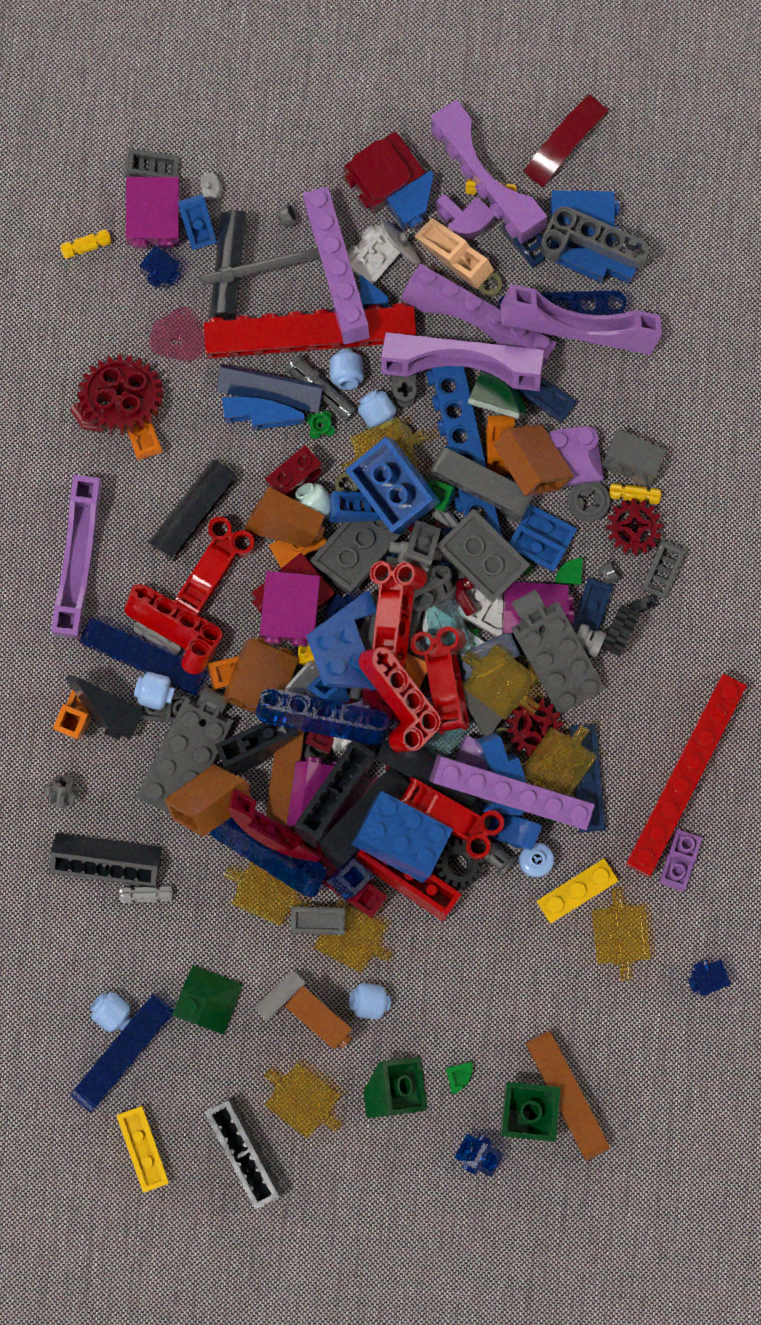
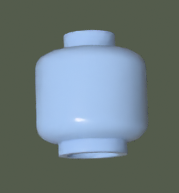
M342 349L330 358L329 369L332 383L342 390H352L358 387L364 379L362 357L350 349Z
M375 389L359 400L361 404L358 407V412L369 428L379 426L383 430L394 422L392 417L396 414L397 409L385 391L378 392Z
M147 672L143 677L139 676L134 697H137L138 703L141 706L161 710L166 703L171 704L175 688L170 687L171 680L169 677Z
M535 843L532 851L523 849L520 852L518 858L519 867L526 876L541 878L552 869L554 855L545 844Z
M361 983L356 989H352L350 993L349 1008L353 1010L354 1015L358 1018L378 1020L385 1011L388 1012L390 1009L391 998L389 995H386L385 988L382 985Z
M114 992L101 993L90 1007L92 1011L91 1019L107 1032H113L117 1029L123 1030L131 1020L128 1016L130 1005Z

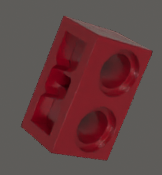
M304 445L269 474L265 481L268 487L295 499V493L302 485L307 483L313 484L325 474V470L318 458Z

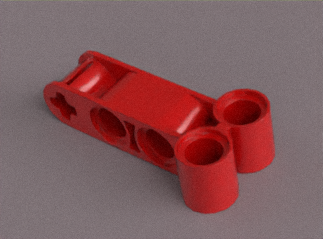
M222 516L215 517L209 522L208 532L212 541L174 600L175 603L198 616L205 608L237 556L241 558L248 557L255 549L253 536L245 530H239L233 534L229 520ZM216 525H225L228 528L227 533L223 536H216L213 533ZM246 538L250 541V545L245 550H239L235 546L237 540Z
M378 561L373 564L370 570L371 580L375 584L380 585L372 649L379 647L387 648L403 667L407 658L414 590L421 589L426 584L427 573L422 567L407 562L394 565ZM389 570L388 577L385 579V573ZM412 571V578L408 581V576Z
M450 626L441 628L437 635L429 632H418L411 639L413 652L425 656L433 708L438 713L440 722H442L438 729L441 735H444L446 731L460 728L468 730L469 727L457 651L461 650L466 644V635L461 629ZM453 632L456 640L453 645L449 646L447 636ZM428 637L430 647L424 651L421 644L423 639Z
M410 777L411 783L401 799L398 798V800L453 829L452 834L467 842L465 846L466 853L471 859H484L491 848L487 836L494 837L503 829L504 819L502 815L492 810L479 816L424 783ZM419 788L412 802H409L413 794L415 793L416 789ZM488 817H494L498 820L499 827L494 831L487 830L484 826V820ZM480 840L485 844L486 849L482 854L472 852L470 844L473 841Z

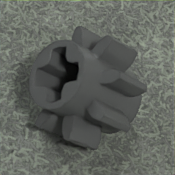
M58 775L54 779L51 778L49 785H46L45 797H50L49 803L57 808H67L70 804L74 805L75 798H78L79 787L74 786V780L66 775Z

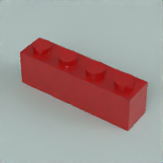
M360 850L355 859V862L442 922H444L462 895L432 873L422 883L363 850Z

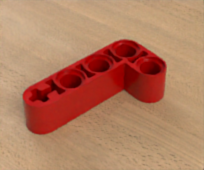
M137 584L132 587L124 606L126 615L186 649L181 661V666L186 672L191 674L203 672L218 649L223 637L221 629L148 586Z
M385 647L363 651L358 660L361 670L401 721L390 734L389 744L391 748L398 753L420 749L439 729L441 722L438 713L391 651Z

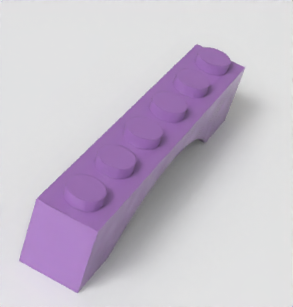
M457 99L431 116V133L437 141L442 140L446 145L445 150L452 160L456 159L461 165L460 170L467 180L471 178L474 181L478 195L482 199L486 198L489 201L491 211L497 219L502 218L506 223L505 228L513 239L516 237L523 244L547 228V215L533 197L519 194L506 188L484 169L477 158L472 144V119Z
M324 187L303 193L306 214L321 258L343 343L345 345L368 339V323L329 188Z
M422 264L418 266L410 278L401 297V300L422 312L446 314L462 319L488 334L499 345L544 350L543 367L557 342L540 332L502 325L500 309Z
M514 284L510 285L501 302V324L647 355H651L662 336L660 315L634 310L614 315L576 313L551 303L536 289Z
M386 333L381 356V374L408 377L419 371L434 367L464 366L490 373L514 389L539 391L544 350Z
M73 475L64 560L51 626L53 636L80 639L102 490L100 478Z
M440 755L436 756L429 781L583 830H587L594 804L508 778Z

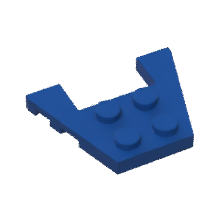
M370 590L359 595L355 600L306 635L324 686L352 689L359 687L377 690L359 666V656L365 651L355 623V620L376 614L377 610Z

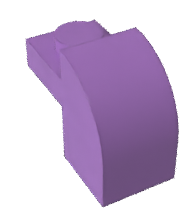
M445 194L436 201V208L438 209L436 212L439 217L445 222L450 221L448 229L464 240L479 237L495 222L496 217L491 209L478 197L463 211Z

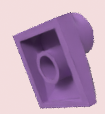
M583 426L554 430L548 434L574 475L564 486L601 482L604 480L596 429Z

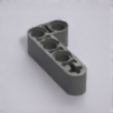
M565 206L556 209L553 213L540 247L541 253L545 258L554 260L563 254L568 241H572L631 268L641 267L646 262L649 253V247L644 240ZM559 217H566L570 220V225L561 226L558 224L557 219ZM585 227L591 228L595 234L591 237H586L581 233V229ZM614 238L619 245L611 248L606 245L605 240ZM549 240H555L559 243L560 247L552 250L547 247L546 243ZM625 243L627 244V247L625 248L624 253H622L621 251ZM635 249L640 251L637 258L632 256Z
M441 448L430 469V473L435 477L500 509L501 515L516 523H521L534 496H524L517 483L447 448Z

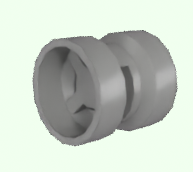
M582 623L577 637L584 650L588 652V655L596 658L606 633L602 631L595 632L588 625Z

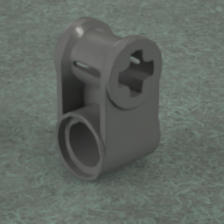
M416 373L408 377L389 375L392 384L393 400L396 405L403 408L413 405L417 392ZM402 389L407 390L408 397H403Z
M436 566L426 572V584L421 589L414 590L413 610L425 611L438 603L450 600L456 595V585L451 581V570L447 566Z

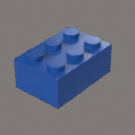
M383 438L345 469L389 530L394 534L400 535L416 520H419L441 502L392 438Z
M381 791L374 798L351 845L423 883L431 875L453 829Z

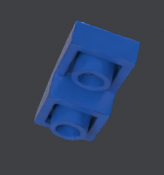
M501 814L504 819L502 831L494 837L487 836V838L508 843L515 848L532 851L542 826L519 817ZM492 818L487 830L494 831L499 827V822L496 818Z

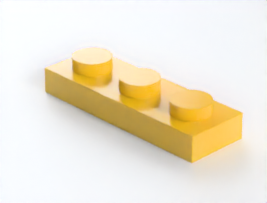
M602 859L543 896L536 903L551 924L618 882V879L606 860Z
M143 1106L116 1115L143 1193L169 1184Z

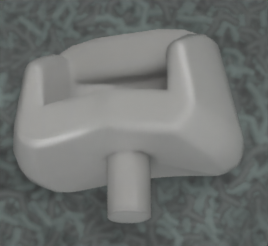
M207 173L202 176L200 182L204 199L218 200L223 191L220 179L214 173Z

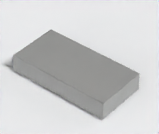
M292 970L254 1008L265 1020H268L305 985V982Z

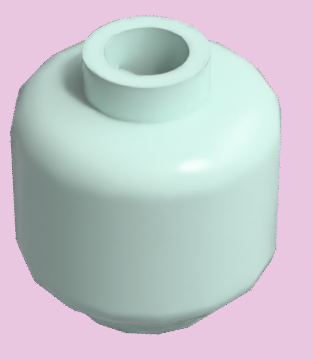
M307 483L296 491L294 500L325 515L324 520L329 517V494L320 484Z

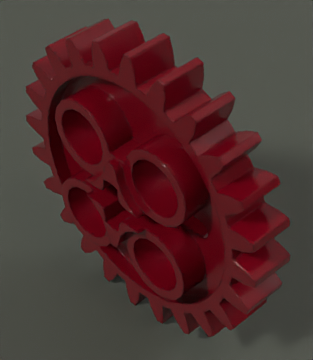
M121 354L118 355L117 361H113L108 356V363L106 364L98 360L99 368L90 366L91 375L83 374L84 382L79 383L80 392H78V400L80 401V410H84V418H90L92 426L99 423V430L101 432L106 427H109L111 435L115 429H119L120 434L123 435L127 428L133 434L134 426H138L143 430L144 421L152 424V415L158 416V407H163L162 397H164V391L162 389V380L158 379V372L151 370L150 363L143 366L141 358L134 363L132 355H129L126 361L122 359ZM110 379H115V380H116L115 382H112V383L106 382L107 380H110ZM135 384H141V385H142V386H140V387H138V388L132 387V386L135 385ZM102 402H110L108 405H100ZM127 407H135L133 410H126Z

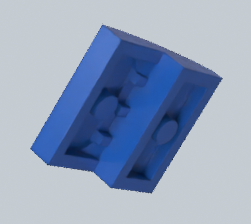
M530 504L509 544L521 556L554 573L577 528Z

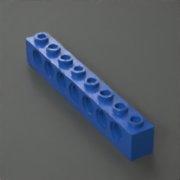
M464 366L430 368V370L426 371L428 385L434 386L436 394L432 396L434 411L440 412L441 421H437L440 437L445 436L447 444L443 448L452 450L486 468L473 406L468 404L470 393ZM446 382H451L455 385L456 389L452 393H446L442 390L441 386ZM456 407L461 411V416L451 418L448 416L447 410ZM455 433L465 434L467 441L462 444L454 442L452 436ZM456 487L458 497L454 498L457 513L462 512L464 518L472 509L478 508L484 513L483 519L501 535L495 507Z

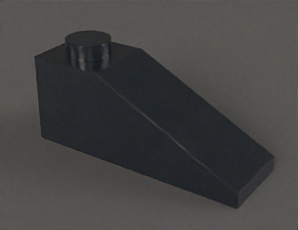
M68 674L66 677L67 682L95 723L106 729L104 734L118 741L120 737L130 740L144 711L79 677Z
M287 710L216 743L215 747L225 769L234 775H238L256 767L299 734Z

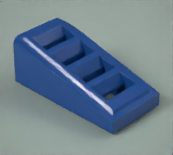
M333 491L329 496V522L344 523L382 520L377 512H371V504L361 492ZM360 502H364V512L361 511ZM349 503H353V511H350Z

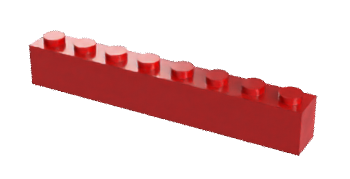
M407 303L393 304L392 308H382L380 305L367 306L364 313L368 323L369 338L345 345L335 312H329L328 309L315 310L314 314L304 315L301 311L289 312L288 316L278 317L275 313H267L261 315V318L253 319L248 315L237 316L235 320L227 321L222 317L211 318L209 322H203L207 359L381 346L384 345L386 333L416 336L414 306H408Z
M725 674L719 677L624 866L647 878L651 876L747 685Z

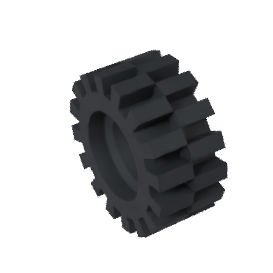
M620 605L601 648L620 657L640 613Z
M458 839L446 843L434 867L433 875H437L440 880L455 890H462L479 879V874L483 871L481 864L484 862L483 859H471L466 853L465 846L467 842L464 840L458 841ZM471 843L470 848L472 852L481 854L479 849L476 851L474 849L475 845ZM460 855L466 860L467 869L464 874L456 875L450 871L448 861L451 856Z

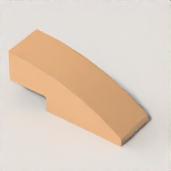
M433 218L415 235V238L428 251L476 289L494 271L486 257L472 249L466 240Z

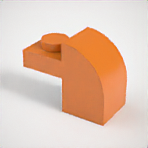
M507 415L488 416L485 437L486 468L499 475H511L493 446L500 438V433L508 427H515L514 417Z
M73 689L66 705H62L53 730L76 740H81L92 718Z

